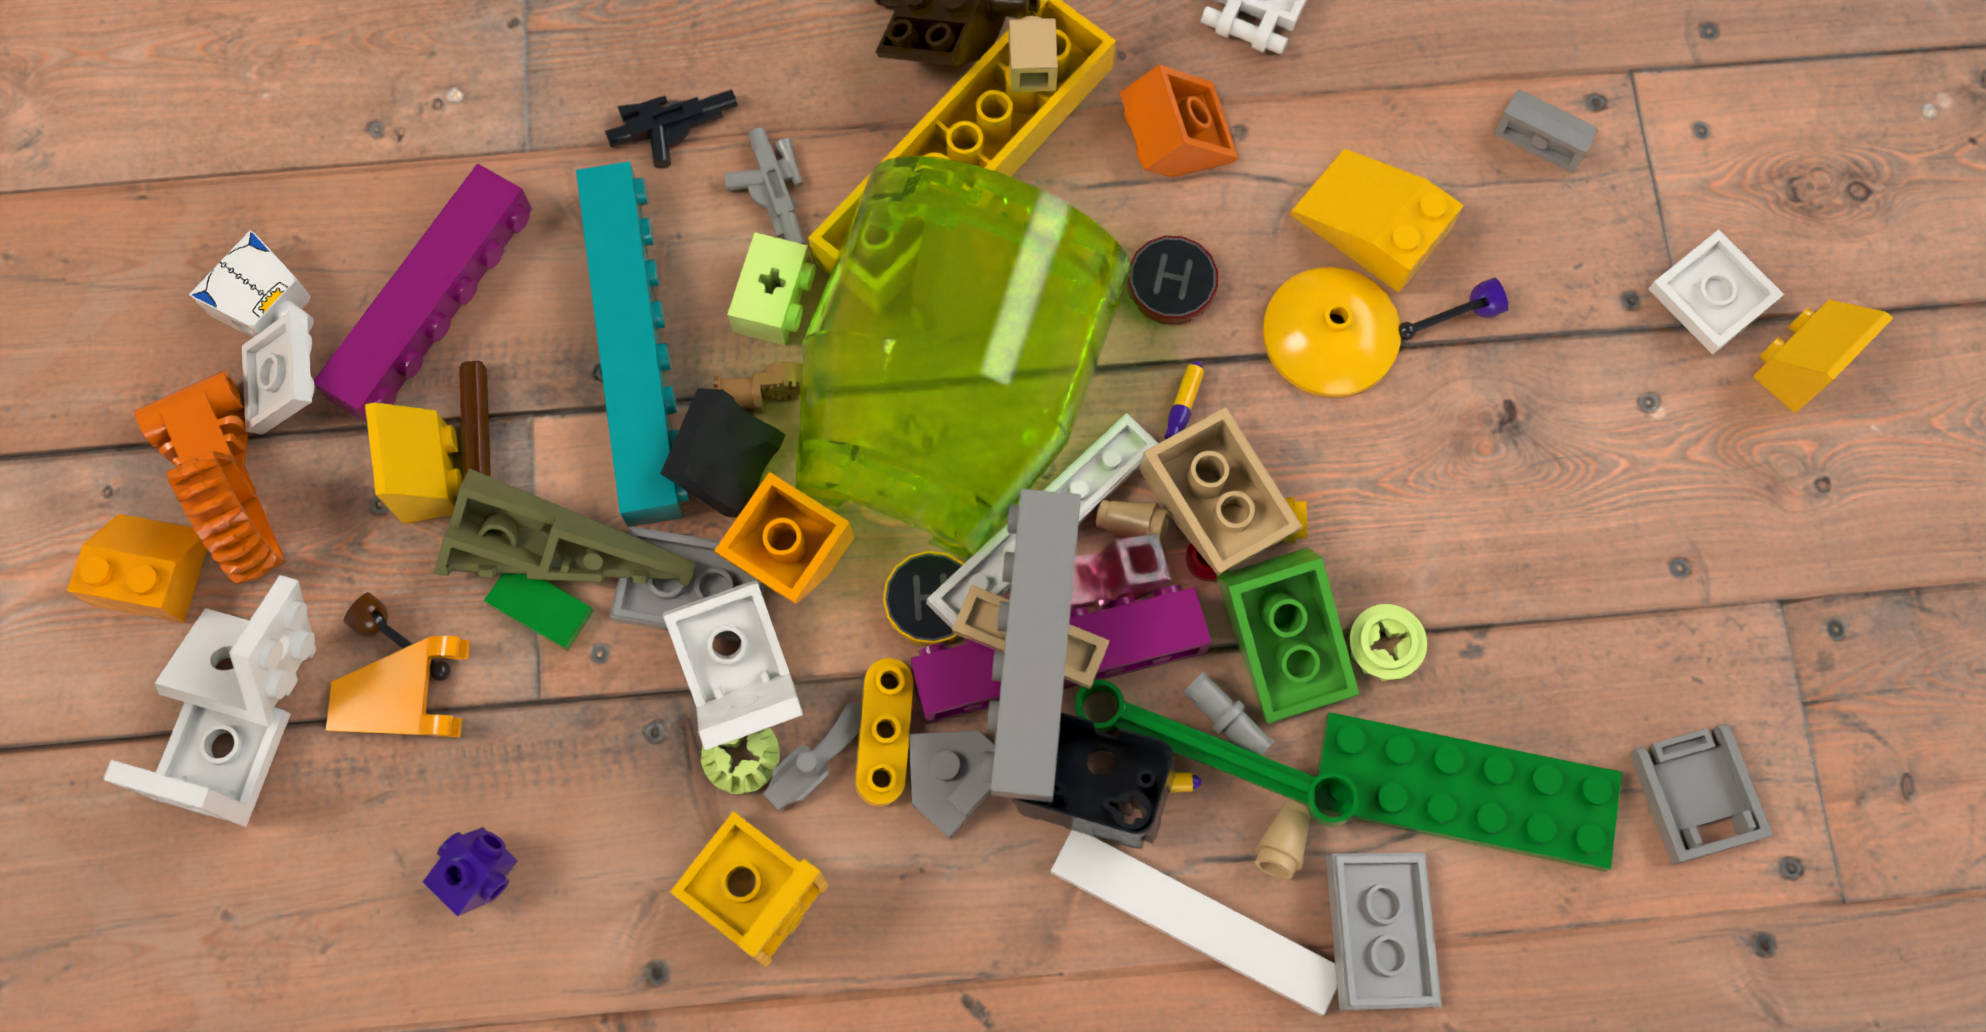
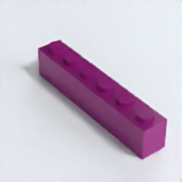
M478 163L475 165L314 379V385L329 401L366 423L365 404L375 402L394 405L396 393L407 378L410 379L418 373L423 364L424 355L434 342L441 340L446 335L452 317L461 305L471 301L476 293L480 279L488 269L494 268L499 263L504 253V247L514 233L522 231L528 223L532 207L523 189Z
M1171 585L1153 592L1152 598L1135 602L1134 597L1129 596L1109 602L1106 605L1107 609L1089 613L1087 608H1079L1070 611V625L1110 640L1094 680H1103L1206 654L1211 644L1195 587L1182 590L1180 585ZM966 639L967 644L948 648L947 644L944 643L924 647L919 650V656L911 658L912 670L926 724L988 709L990 700H1000L1001 681H992L995 650ZM1064 679L1063 689L1079 686Z

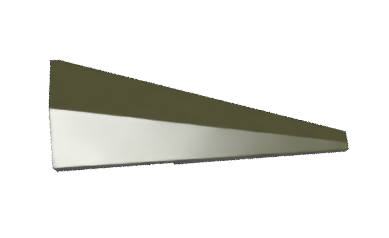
M469 468L459 489L451 521L443 538L434 574L448 576L452 571L479 572V577L493 578L496 573L527 574V579L602 582L605 577L632 578L633 583L644 584L649 579L680 580V585H689L696 562Z

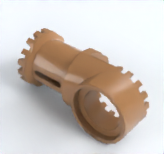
M783 361L772 363L766 366L764 371L754 372L752 377L724 379L722 374H714L713 389H723L734 397L735 401L743 409L755 410L757 414H764L765 400L776 399L780 401L784 399V401H788V396H791V400H796V395L798 398H802L807 393L806 367L797 362Z

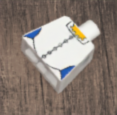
M251 230L189 294L211 317L251 337L259 334L289 311L307 315L308 332L314 323L313 317L302 310L309 302L310 294Z

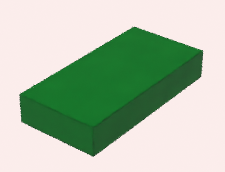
M502 573L484 599L488 606L566 651H569L594 612L591 606L545 580L527 579V574Z

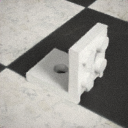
M279 575L250 621L205 608L156 680L155 686L158 694L270 727L274 721L272 710L276 703L285 695H290L298 682L297 669L302 661H305L308 657L312 658L316 652L315 636L311 631L307 616V605L303 600L299 580ZM231 658L234 668L230 670L215 669V666L221 660Z
M757 580L663 612L665 623L697 707L698 732L705 750L803 715L792 677ZM722 631L736 633L741 639L739 649L731 655L717 653L712 646V642L718 633Z
M185 702L156 773L111 760L103 780L158 802H165L192 812L213 816L246 827L291 714L274 707L272 710L274 721L270 727ZM231 733L234 738L232 751L223 758H215L212 754L214 740L221 734Z

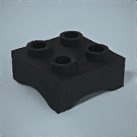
M697 388L660 474L724 516L737 518L758 489L766 466L780 449L786 434L747 412L735 401L734 397L723 389Z

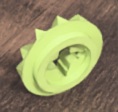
M1380 604L1366 609L1354 621L1348 636L1351 658L1356 660L1364 674H1371L1380 678L1381 681L1404 679L1421 665L1427 651V637L1420 621L1407 609L1392 604ZM1380 630L1388 638L1405 637L1393 648L1394 657L1389 655L1386 649L1371 650L1380 639Z
M770 727L749 734L746 739L748 742L747 750L759 761L752 759L750 761L742 760L739 766L735 767L733 773H731L733 759L721 748L722 746L729 748V746L738 747L740 742L744 741L745 736L705 750L702 743L700 761L707 778L712 784L722 791L731 794L751 793L766 785L772 778V772L778 766L780 759L779 744Z

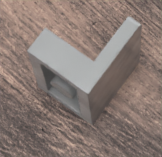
M1518 90L1509 102L1493 134L1574 173L1588 151L1597 129L1595 126L1522 90Z

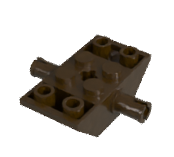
M874 0L879 6H897L875 52L879 58L951 66L977 61L994 45L1006 17L1024 18L1036 16L1035 13L1039 12L1040 0Z

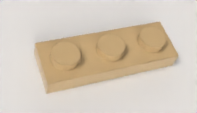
M971 584L952 628L953 633L993 650L1005 651L1006 632L997 631L1000 601L1010 600ZM1069 624L1064 679L1091 689L1110 640Z

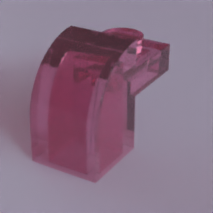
M1158 533L1115 539L1100 553L1075 556L1070 610L1096 606L1097 611L1107 609L1106 605L1113 600L1129 596L1138 600L1153 593L1168 582L1171 576Z

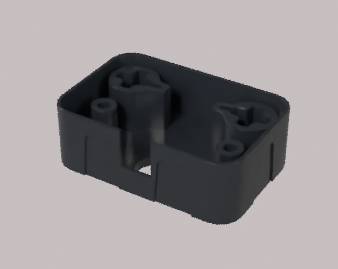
M1061 712L1053 802L1012 798V800L1016 804L1018 812L1025 817L1036 820L1040 819L1064 826L1066 829L1119 842L1131 848L1142 849L1145 841L1153 843L1157 837L1167 797L1173 786L1176 768L1172 748L1167 742L1120 728H1117L1118 737L1096 732L1094 721ZM1107 750L1115 756L1116 765L1109 774L1096 775L1089 770L1087 766L1088 759L1095 751ZM1134 809H1140L1142 818H1136L1133 825L1126 824L1124 815L1131 816Z

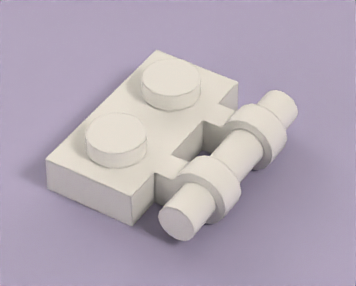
M1214 0L1226 5L1223 12L1207 6L1202 15L1201 23L1215 28V33L1228 38L1229 35H1233L1252 43L1251 48L1264 53L1268 49L1282 55L1288 38L1273 33L1276 25L1293 31L1307 0ZM1242 11L1262 19L1260 26L1258 27L1238 19L1239 12Z

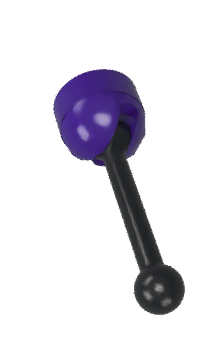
M1495 277L1483 281L1473 288L1469 296V302L1413 324L1410 322L1401 323L1399 325L1401 339L1410 340L1420 330L1472 310L1477 315L1485 318L1507 312L1509 306L1504 288Z

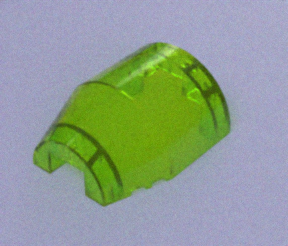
M926 156L897 157L876 165L870 173L802 342V383L799 400H801L800 425L797 436L795 488L808 496L838 508L846 500H850L931 533L928 544L969 560L989 541L1008 518L1010 503L1019 504L1021 489L1031 490L1069 443L1130 277L1131 262L1123 247L1096 221L1065 201L1028 183L990 169L964 162Z

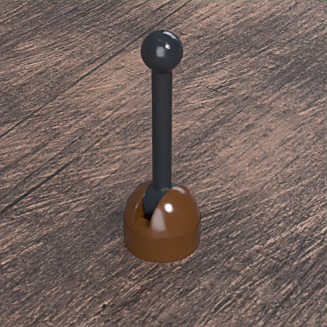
M369 592L361 595L345 614L343 622L357 633L375 635L381 632L403 649L412 645L410 641L387 625L388 612L386 607ZM431 659V676L439 681L447 679L451 671L450 666L446 662H436L434 659Z

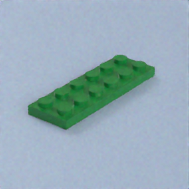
M1332 712L1326 715L1316 777L1328 772H1337L1353 781L1358 790L1359 802L1351 819L1603 872L1611 870L1622 772ZM1324 784L1315 792V804L1319 811L1324 814L1340 817L1351 808V796L1346 788L1340 784Z

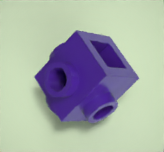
M484 827L463 835L457 832L440 846L437 851V855L440 858L422 882L458 917L496 899L508 886L509 880L506 876L518 860L506 850V846L501 838L487 831Z

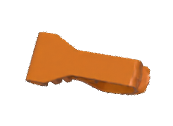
M225 370L134 411L136 421L147 441L152 447L158 449L160 455L176 466V468L166 472L168 483L172 486L176 499L180 502L185 516L191 522L194 532H197L203 542V546L209 550L213 560L219 563L222 572L228 574L231 581L241 584L271 572V569L286 562L245 466L248 432H245L244 400L228 372Z

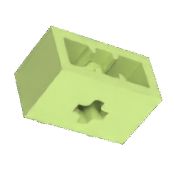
M754 232L727 313L733 333L786 346L790 331L797 332L801 322L803 306L799 302L803 290L810 291L815 277L816 265L810 261L808 245Z

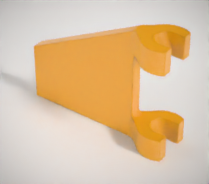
M431 636L331 681L326 731L461 738L463 718L450 715H426L431 659L469 660L470 640L460 639L461 637Z

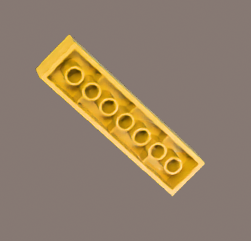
M1040 0L1039 12L1035 13L1036 16L1042 19L1055 18L1058 61L1056 91L1011 92L1008 29L808 237L812 261L879 315H882L914 280L929 188L939 185L959 194L967 224L1113 69L1116 40L1062 0Z

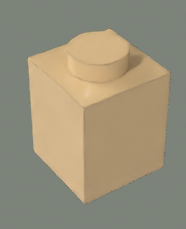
M1027 16L1022 19L1009 20L1011 92L1056 91L1058 61L1055 18L1042 19L1038 16Z

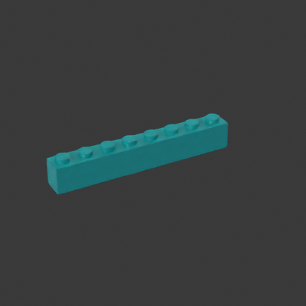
M630 161L577 169L576 176L619 512L627 527L684 518L682 502L690 501V494L660 474L679 432V429L672 430L670 414L678 413L674 387L673 385L666 386L664 371L672 370L668 345L667 343L660 344L658 329L666 328L662 302L661 300L654 301L652 287L660 286V279L656 260L648 259L647 246L654 245V236L650 218H643L641 205L649 204L644 177L636 178Z

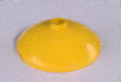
M1314 268L1291 277L1278 288L1271 298L1263 320L1264 346L1275 369L1295 387L1322 397H1347L1373 387L1390 370L1397 357L1401 343L1399 316L1388 295L1369 278L1344 268ZM1338 314L1342 316L1345 323H1334L1330 319V315Z

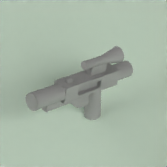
M755 128L748 133V137L759 169L725 173L727 191L748 189L752 200L760 207L768 210L777 238L784 236L785 240L807 245L795 214L796 201L790 199L785 182L793 180L795 187L803 185L795 162L792 139L784 138L775 144L783 159L776 160L765 129Z

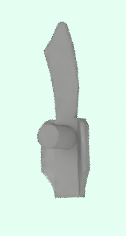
M861 702L848 703L837 722L813 751L808 746L799 745L773 770L771 782L763 796L778 811L793 803L802 802L828 777L829 770L825 763L841 752L859 733Z

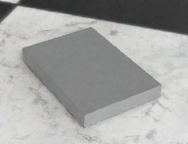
M631 526L629 535L692 560L696 564L689 585H680V580L649 579L644 584L633 583L632 578H619L610 619L613 622L668 631L663 612L756 579L714 552L720 543L718 540ZM757 580L764 597L766 585ZM722 631L714 637L715 639L741 643L740 637L732 631Z
M1336 853L1325 856L1340 1011L1442 1007L1426 854Z

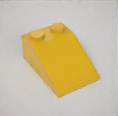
M1344 148L1295 205L1290 215L1399 293L1450 232L1464 205L1426 178Z

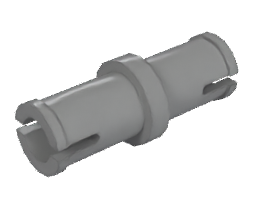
M1204 671L1182 694L1185 697L1187 696L1214 723L1211 728L1217 734L1222 731L1236 746L1262 755L1275 741L1267 736L1242 711L1245 706L1239 700L1234 703Z

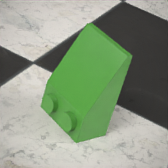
M1306 547L1219 576L1217 575L1229 622L1267 724L1360 695L1321 556Z

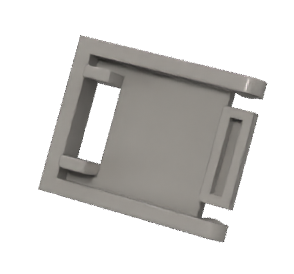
M1728 724L1718 725L1713 728V736L1717 747L1714 744L1709 728L1653 743L1649 746V753L1645 747L1631 751L1634 768L1672 866L1773 836L1733 732ZM1730 817L1737 834L1736 836L1700 846L1702 840L1697 826Z

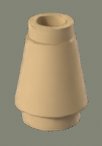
M1102 500L1096 517V527L1105 529V531L1145 549H1148L1150 545L1161 547L1168 527L1169 510L1159 508V503Z
M1285 801L1282 809L1279 810L1254 849L1257 854L1255 865L1263 872L1280 879H1292L1294 872L1302 869L1311 818L1305 805L1295 801Z

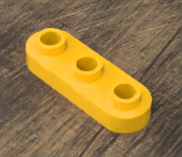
M883 658L873 663L869 667L863 681L855 789L864 802L877 807L893 803L903 792L906 782L914 681L908 666L895 658ZM885 674L893 675L898 681V687L892 690L884 688L880 681L881 677ZM881 722H887L893 727L894 735L890 738H882L878 735L876 726ZM874 772H886L890 778L889 785L884 788L877 787L872 781Z

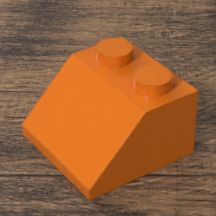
M1158 64L1119 92L1125 108L1124 117L1132 130L1137 145L1136 154L1144 170L1173 178L1230 164L1239 159L1213 82Z

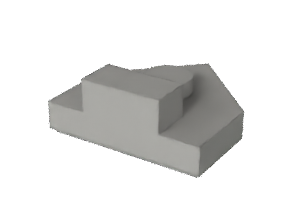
M980 731L909 734L912 806L950 839L991 793V783L982 782V770L985 751L994 752L995 745Z

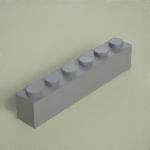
M1021 489L1019 504L1010 503L1007 533L1016 534L1015 552H1005L1002 582H1011L1010 601H1000L997 631L1006 632L1005 651L995 650L992 681H1001L999 701L990 700L987 731L996 732L994 752L985 751L982 770V782L991 783L990 791L992 796L1053 802L1081 494Z

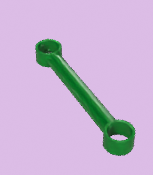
M1094 680L1091 689L1082 686L1076 695L1075 710L1077 716L1084 719L1088 718L1083 713L1082 704L1089 695L1094 692L1103 691L1109 692L1116 697L1117 713L1107 722H1094L1096 732L1105 734L1120 728L1165 741L1170 745L1172 751L1307 805L1311 817L1323 826L1338 827L1344 825L1353 817L1359 802L1358 790L1353 781L1341 773L1328 772L1314 777L1128 703L1124 701L1119 688L1106 680ZM1335 783L1346 788L1351 796V808L1348 809L1346 814L1340 817H1328L1319 811L1314 801V795L1322 785Z

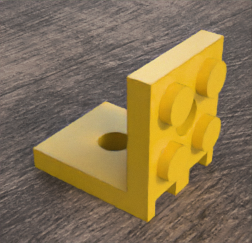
M733 811L671 889L670 893L767 968L773 960L771 957L787 936L795 932L804 920L803 915L819 894L826 891L829 884L821 871L803 858L799 862ZM739 869H748L756 877L754 890L744 897L732 895L728 888L730 876Z

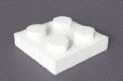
M1719 229L1655 280L1648 289L1712 355L1777 303L1784 295Z
M289 311L242 345L245 432L263 435L312 402L315 387L314 380L310 375L309 355L312 349V338L308 334L306 314Z

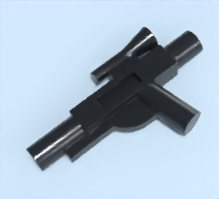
M732 89L698 100V97L661 108L660 106L668 104L666 95L642 103L618 106L623 123L626 122V124L605 130L611 148L631 141L635 144L650 139L653 166L660 169L667 168L671 165L669 146L684 140L691 128L723 118L721 111L736 107L738 104Z

